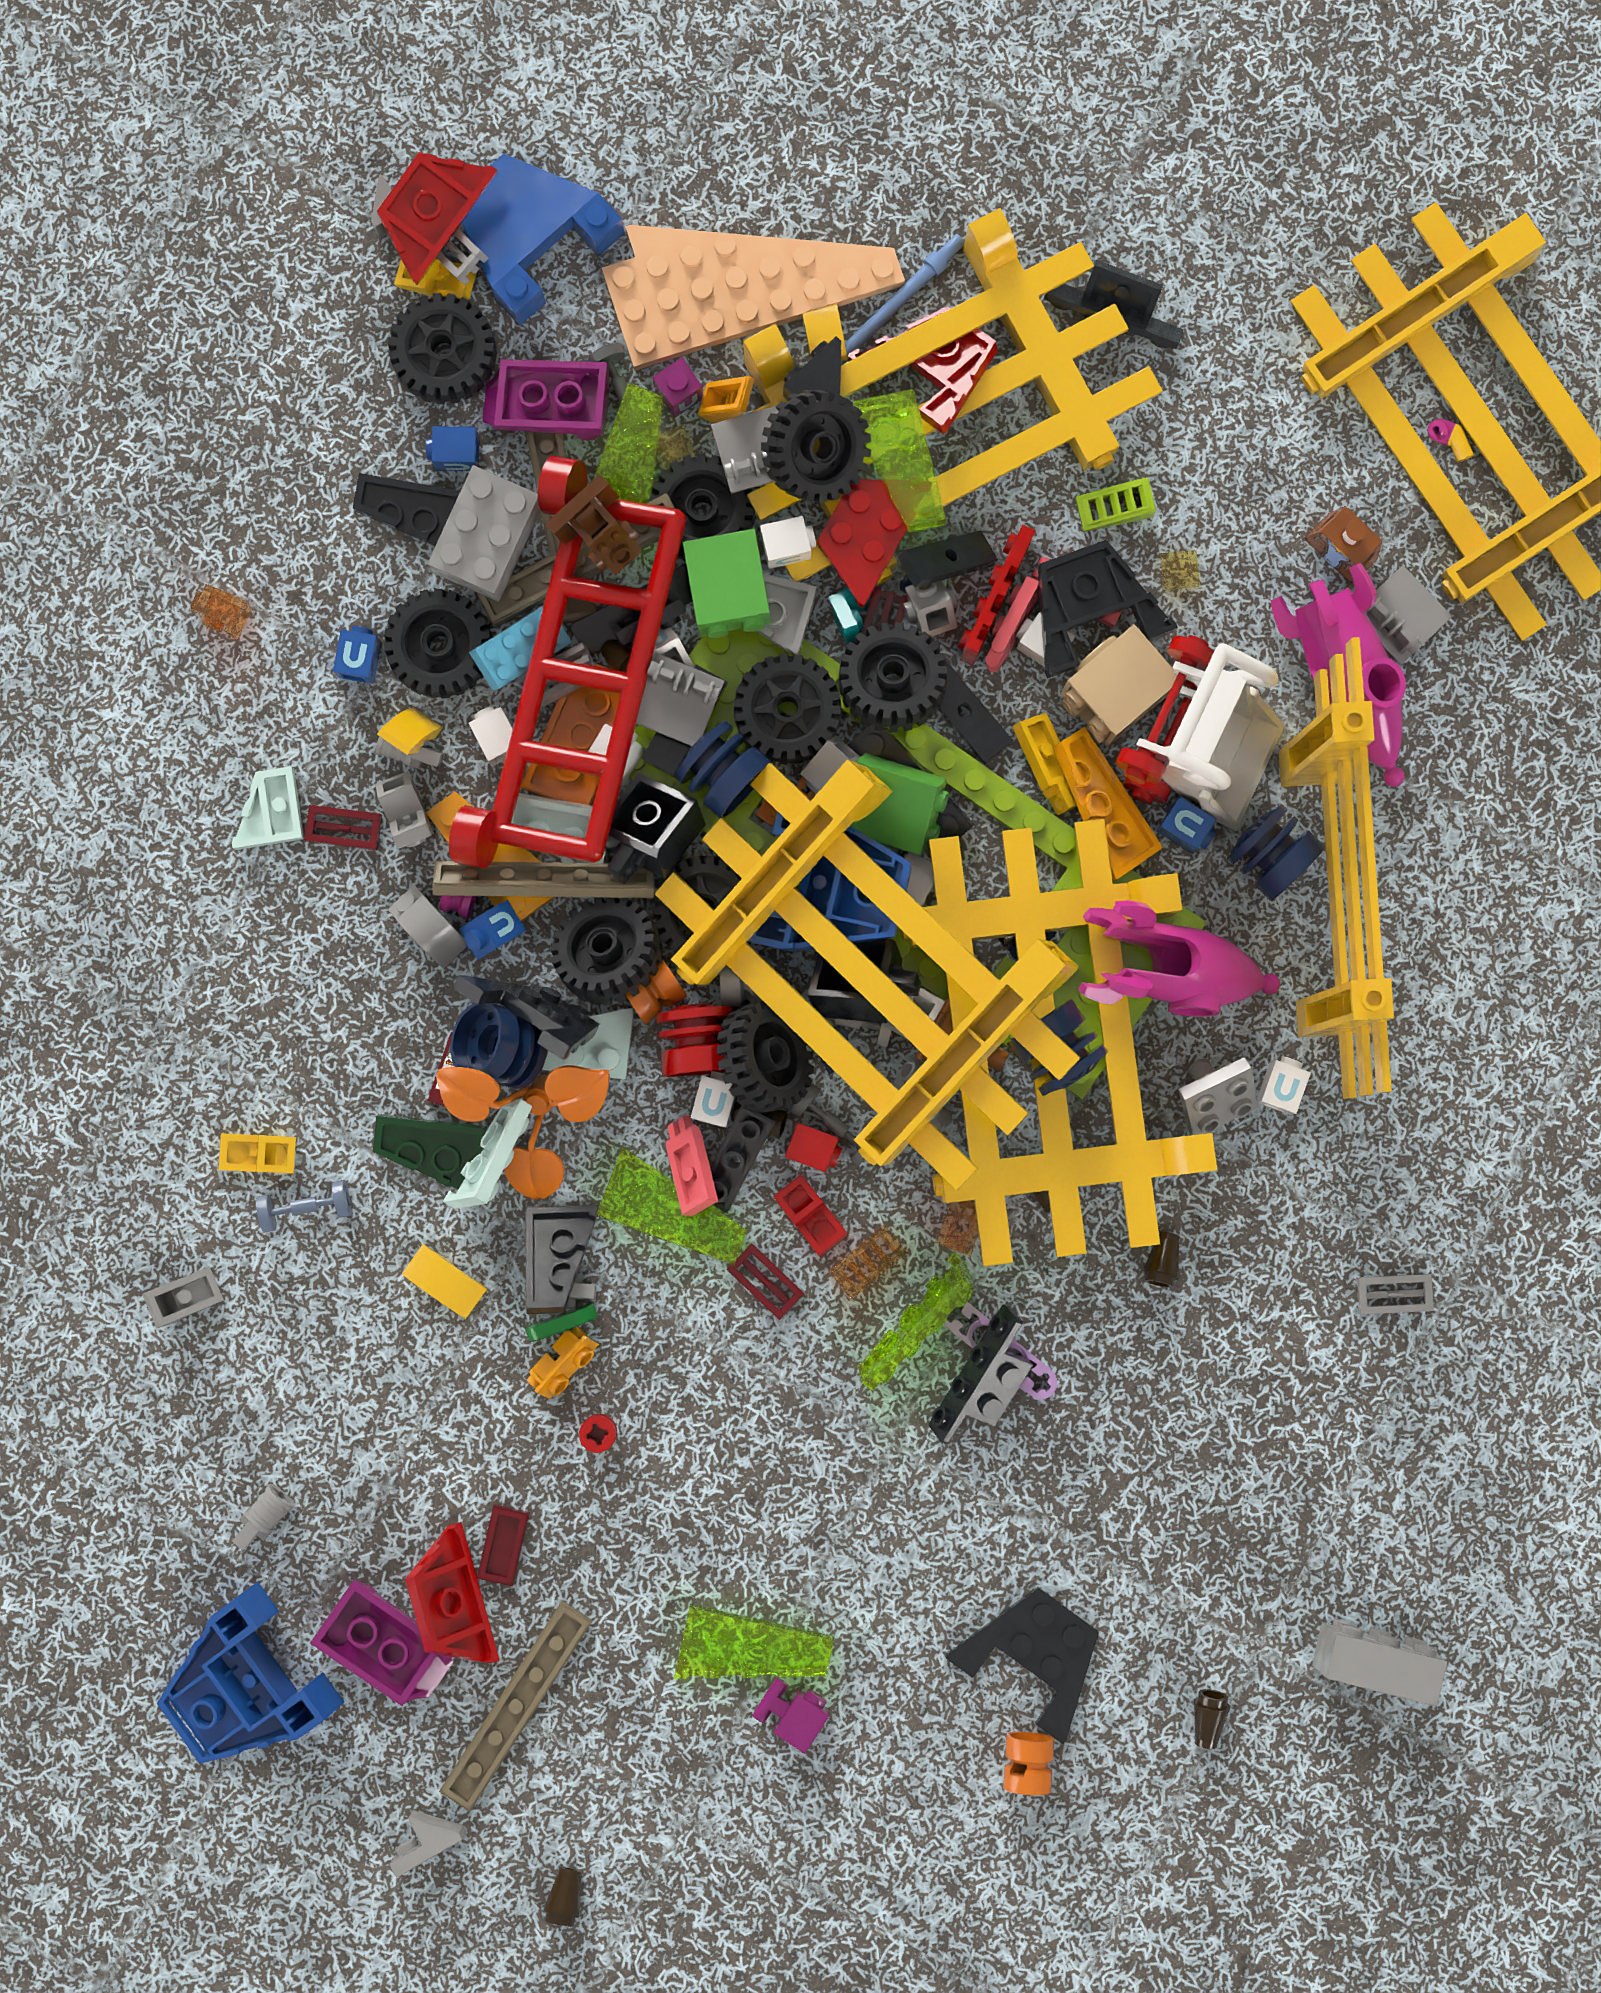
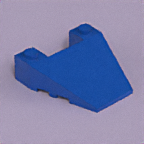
M503 153L490 165L497 169V174L461 224L467 237L488 257L485 263L481 260L478 262L495 300L521 326L546 304L543 290L525 271L571 229L598 256L624 235L625 231L622 218L598 192Z
M778 811L772 834L780 836L790 823ZM850 825L844 833L907 892L913 864ZM825 856L802 879L799 892L852 943L896 937L898 926ZM776 911L768 917L748 940V942L794 953L814 950Z
M256 1582L209 1618L205 1625V1630L200 1638L194 1642L189 1650L190 1654L183 1665L178 1668L157 1702L159 1708L199 1764L237 1755L244 1750L256 1747L261 1749L269 1747L272 1743L299 1739L323 1722L344 1703V1700L323 1672L297 1690L258 1637L255 1630L280 1612L259 1582ZM167 1698L171 1701V1703L173 1704V1706L176 1708V1710L178 1711V1713L181 1715V1717L183 1718V1720L186 1722V1724L188 1725V1727L191 1729V1731L193 1732V1734L196 1736V1738L198 1739V1741L201 1743V1745L203 1746V1748L206 1750V1752L208 1753L207 1755H206L205 1752L202 1750V1748L200 1747V1745L197 1743V1741L195 1740V1738L192 1736V1734L190 1733V1731L187 1729V1727L185 1726V1724L182 1722V1720L180 1719V1717L177 1715V1713L175 1712V1710L172 1708V1706L170 1705V1703L167 1701Z

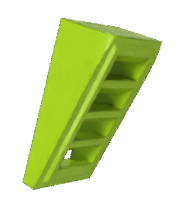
M1148 477L1075 497L1083 532L1152 518L1156 512ZM1135 492H1139L1142 505L1140 508H1136L1133 496ZM1124 495L1127 507L1126 512L1121 511L1118 496ZM1107 498L1110 500L1113 515L1108 517L1103 500ZM1093 501L1096 503L1099 519L1094 521L1089 502Z

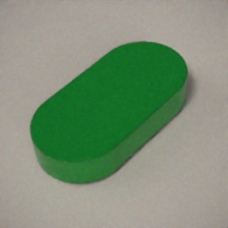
M588 1303L576 1307V1309H571L525 1327V1331L529 1341L534 1342L590 1322L597 1318L598 1313L594 1303Z

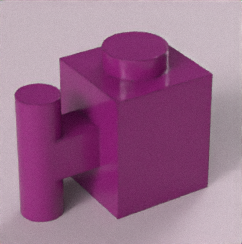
M776 1677L752 1716L764 1724L771 1712L778 1715L779 1719L774 1725V1734L805 1754L829 1717V1709L825 1707L827 1701L811 1689H808L806 1693L797 1689L790 1702L782 1698V1695L789 1685L784 1680Z

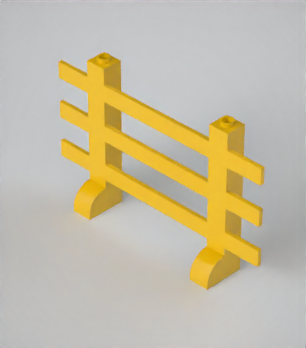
M1435 202L1414 216L1411 221L1443 266L1442 270L1411 291H1408L1376 243L1352 258L1350 262L1383 309L1350 332L1346 331L1315 284L1290 301L1322 348V351L1304 362L1302 368L1304 375L1301 376V379L1307 390L1311 394L1317 392L1321 399L1344 384L1347 385L1464 557L1442 573L1444 581L1441 582V585L1447 596L1451 600L1457 598L1463 604L1486 589L1522 642L1547 625L1511 572L1547 548L1582 601L1601 590V572L1573 532V530L1601 513V441L1493 285L1502 278L1508 279L1534 263L1546 244L1545 239L1527 213H1524L1469 250L1442 209ZM1466 302L1586 475L1585 478L1553 499H1550L1432 327L1433 324ZM1405 343L1409 346L1525 516L1491 540L1488 539L1371 367Z
M1001 208L968 224L963 251L985 291L841 365L840 395L847 397L1000 317L1019 354L983 373L955 420L1032 380L1037 384L1054 415L927 481L932 485V489L913 522L1067 442L1084 471L1091 467H1094L1097 471L1108 466L1114 461L1113 456L1120 445L1107 421L1162 393V388L1148 366L1092 395L1073 359L1128 331L1129 328L1116 304L1058 333L1040 301V296L1093 269L1094 264L1082 242L1024 271L1018 260L1017 246L1013 233ZM774 324L743 340L744 364L751 377L755 378L754 383L766 405L752 412L777 406L780 402H788L783 396L784 378L795 366L788 347L777 325ZM928 401L867 432L871 434L872 442L866 443L865 447L871 449V456L864 457L863 462L869 466L936 431L920 415L919 409ZM817 439L814 443V454L819 449V439ZM776 481L747 494L760 521L794 505L802 499L785 493L786 491L779 489L775 485ZM839 494L840 498L834 501L820 502L828 520L843 494ZM816 539V547L811 548L810 560L784 565L792 581L800 582L832 565L818 547V539ZM894 555L877 585L888 581L894 576L892 571L896 570L897 560Z
M1360 637L1351 638L1345 644L1349 702H1346L1343 654H1335L1329 660L1332 704L1329 703L1327 669H1320L1314 675L1317 717L1279 750L1281 787L1321 785L1335 987L1295 1001L1298 1037L1339 1035L1343 1099L1357 1098L1353 1034H1355L1359 1096L1374 1095L1370 1033L1373 1035L1376 1092H1392L1387 1020L1394 1018L1392 981L1391 978L1384 979L1367 747L1374 741L1372 701H1364ZM1354 777L1369 979H1366L1365 977V962L1352 783L1354 782ZM1335 784H1338L1351 981L1348 978Z
M847 759L815 797L809 800L772 763H768L750 785L790 825L770 848L761 855L724 818L718 820L702 840L742 879L717 908L713 910L679 875L673 872L655 892V895L694 932L671 960L679 967L677 969L678 975L690 985H709L727 965L878 1113L854 1139L861 1147L858 1151L866 1161L872 1165L877 1163L880 1166L889 1165L909 1144L955 1190H959L978 1167L930 1120L960 1089L1007 1136L1013 1132L1029 1113L981 1065L1011 1034L1058 1080H1061L1081 1057L1038 1018L1032 1010L1041 1000L1047 998L1061 987L1076 972L1079 966L1053 941L1037 939L999 980L844 833L854 821H859L868 816L893 792L868 767ZM823 856L839 869L978 1003L950 1035L946 1034L795 888ZM774 911L793 927L928 1058L900 1090L890 1083L747 943Z
M1104 819L1074 823L1082 888L1040 893L1032 828H1023L1001 832L1010 897L967 902L959 836L929 840L937 905L923 908L973 956L972 941L1015 936L1019 960L1037 939L1046 940L1045 932L1088 927L1095 984H1102L1107 981L1101 975L1102 973L1116 975L1124 969L1120 940L1103 936L1107 928L1086 922L1083 918L1089 908L1113 910L1116 901L1129 900L1147 904L1156 913L1157 919L1169 918L1182 911L1178 873L1141 878L1127 883H1112ZM1124 916L1128 922H1132V918ZM901 930L903 941L909 940L910 949L919 948V946ZM946 973L954 1031L978 1003ZM1053 993L1041 1000L1032 1010L1038 1018L1041 1019L1055 1010ZM1126 995L1114 1004L1097 1002L1102 1041L1108 1050V1053L1104 1056L1116 1144L1073 1150L1066 1090H1056L1043 1096L1038 1087L1051 1078L1048 1073H1045L1034 1080L1043 1153L1000 1159L996 1124L961 1091L969 1160L978 1169L959 1190H955L940 1174H933V1187L935 1196L942 1197V1203L975 1200L983 1266L1013 1263L1005 1196L1048 1191L1056 1257L1087 1254L1078 1187L1121 1182L1129 1247L1135 1248L1160 1244L1152 1186L1153 1177L1217 1170L1212 1133L1146 1141L1129 1004ZM1036 1058L1031 1060L1032 1071L1041 1064ZM986 1060L981 1067L989 1074L988 1062Z

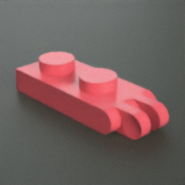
M1029 576L1026 577L1022 586L1017 584L1014 587L1008 601L1011 607L1006 617L1001 615L993 628L992 635L995 638L985 658L987 669L992 673L998 672L1003 662L1007 659L1018 638L1016 636L1018 631L1029 617L1039 597V581Z
M684 1115L678 1119V1122L674 1121L668 1125L670 1139L666 1141L665 1145L682 1215L692 1217L718 1202L702 1132L697 1125L693 1124L690 1116Z

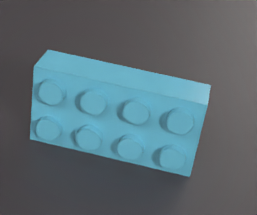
M543 606L469 652L493 691L502 688L528 670ZM562 625L555 653L571 643Z

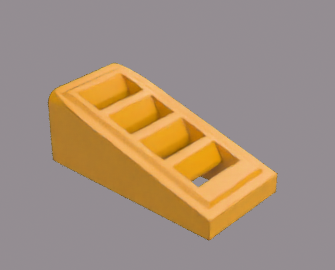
M744 376L707 382L698 416L714 424L744 414L755 378Z

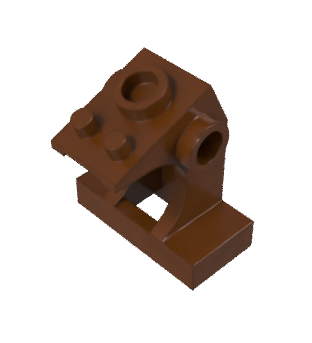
M599 474L545 525L565 546L579 534L587 543L586 545L592 550L587 556L601 571L608 567L616 576L643 550L635 542L640 536L625 520L619 524L607 511L606 508L619 495Z

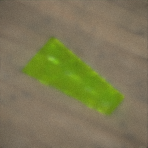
M628 383L593 480L600 474L619 495L617 499L647 504L650 494L652 495L653 479L655 478V462L664 396L633 383Z
M914 389L852 401L853 406L859 407L863 414L860 417L866 419L869 425L864 431L871 434L872 442L866 443L865 447L871 449L870 457L873 461V466L887 486L889 495L909 532L945 525L946 517Z
M624 1147L621 1148L596 1214L599 1218L735 1266L747 1233L745 1228L712 1206L692 1217L682 1215L675 1183L651 1165L634 1156L633 1153Z

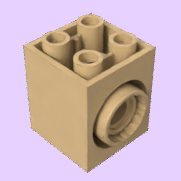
M1133 624L1118 638L1113 635L1106 639L1080 662V665L1076 668L1078 672L1067 680L1060 693L1064 698L1061 703L1071 716L1076 717L1079 715L1088 725L1085 728L1096 744L1099 745L1103 742L1108 748L1168 696L1177 675L1173 673L1172 666L1137 626Z

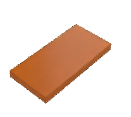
M594 663L595 666H597V667L606 668V667H603V666H601V665H599V664ZM582 686L558 699L540 742L589 751L605 723L613 727L621 693ZM531 763L521 788L544 798L592 806L600 776Z

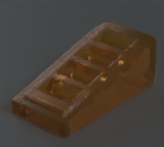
M883 1225L830 1268L828 1272L852 1300L907 1254V1252L888 1228ZM880 1237L894 1253L890 1258L886 1256L875 1242ZM869 1246L883 1262L878 1268L864 1252ZM857 1256L861 1258L872 1272L867 1277L853 1261ZM848 1266L860 1280L856 1286L853 1285L842 1271L844 1267Z

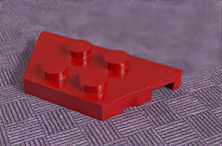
M418 152L377 210V214L412 281L416 285L422 280L497 174V169L493 166L486 165V167L464 163L462 160L442 159L436 155Z
M861 479L857 485L850 484L852 490L846 495L843 494L817 540L818 547L834 566V570L841 581H844L858 606L864 608L931 491L932 485L928 482Z
M462 1522L448 1525L405 1578L424 1651L426 1653L482 1663L500 1661Z

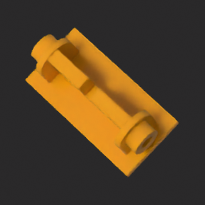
M579 1326L566 1330L552 1346L560 1355L559 1358L555 1360L550 1354L545 1353L529 1371L531 1375L527 1381L535 1388L534 1391L548 1399L561 1394L567 1388L572 1374L592 1360L594 1356L593 1351L599 1344L587 1337V1334Z

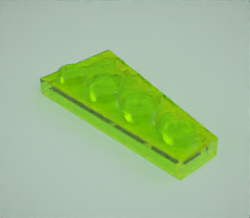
M956 1251L946 1260L952 1266L940 1279L934 1275L925 1287L928 1290L919 1305L910 1304L902 1313L897 1332L888 1330L858 1366L861 1383L871 1391L880 1383L884 1384L889 1381L894 1375L896 1367L905 1358L909 1359L914 1356L919 1350L921 1342L930 1333L939 1331L945 1324L947 1316L956 1307H962L970 1299L974 1286L966 1261Z
M690 1604L674 1679H687V1676L721 1678V1676L743 1675V1678H757L758 1675H777L778 1677L826 1676L834 1644V1636Z

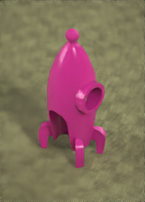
M1359 563L1349 567L1355 585L1354 593L1349 587L1330 596L1323 579H1318L1308 584L1314 602L1296 609V616L1291 614L1282 596L1270 600L1272 614L1277 629L1282 636L1288 639L1301 638L1313 682L1314 675L1320 669H1327L1330 704H1332L1329 660L1335 654H1343L1346 702H1349L1345 644L1351 638L1360 637L1364 701H1372L1374 741L1367 746L1368 760L1379 767H1383L1385 770L1383 779L1386 785L1398 787L1405 778L1402 769L1396 767V760L1401 749L1403 733L1402 698L1405 694L1406 681L1400 666L1388 658L1374 626L1365 613L1376 602L1377 593L1368 572Z
M1129 900L1116 901L1113 910L1089 908L1083 915L1086 922L1107 928L1103 936L1142 946L1148 950L1152 959V971L1125 968L1116 975L1102 973L1101 975L1107 980L1102 984L1082 982L1078 990L1084 996L1094 1001L1114 1004L1121 1000L1124 995L1133 998L1149 997L1168 1002V1012L1172 1014L1190 1017H1210L1219 1015L1221 1006L1244 1000L1260 990L1267 995H1273L1280 988V980L1276 975H1263L1259 966L1252 958L1229 940L1200 929L1156 923V913L1145 903ZM1124 916L1132 918V922H1128Z

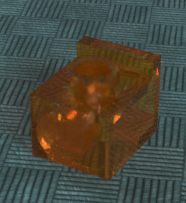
M205 584L202 592H197L191 604V611L203 618L201 622L203 625L218 632H222L225 627L224 631L235 640L239 639L252 610V607L245 600L208 584Z
M969 1200L960 1201L958 1204L954 1202L949 1203L934 1243L971 1257L979 1235L975 1203ZM961 1218L966 1219L969 1223V1228L964 1233L958 1232L955 1227L957 1220Z

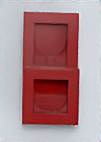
M802 1174L773 1196L820 1258L849 1236Z

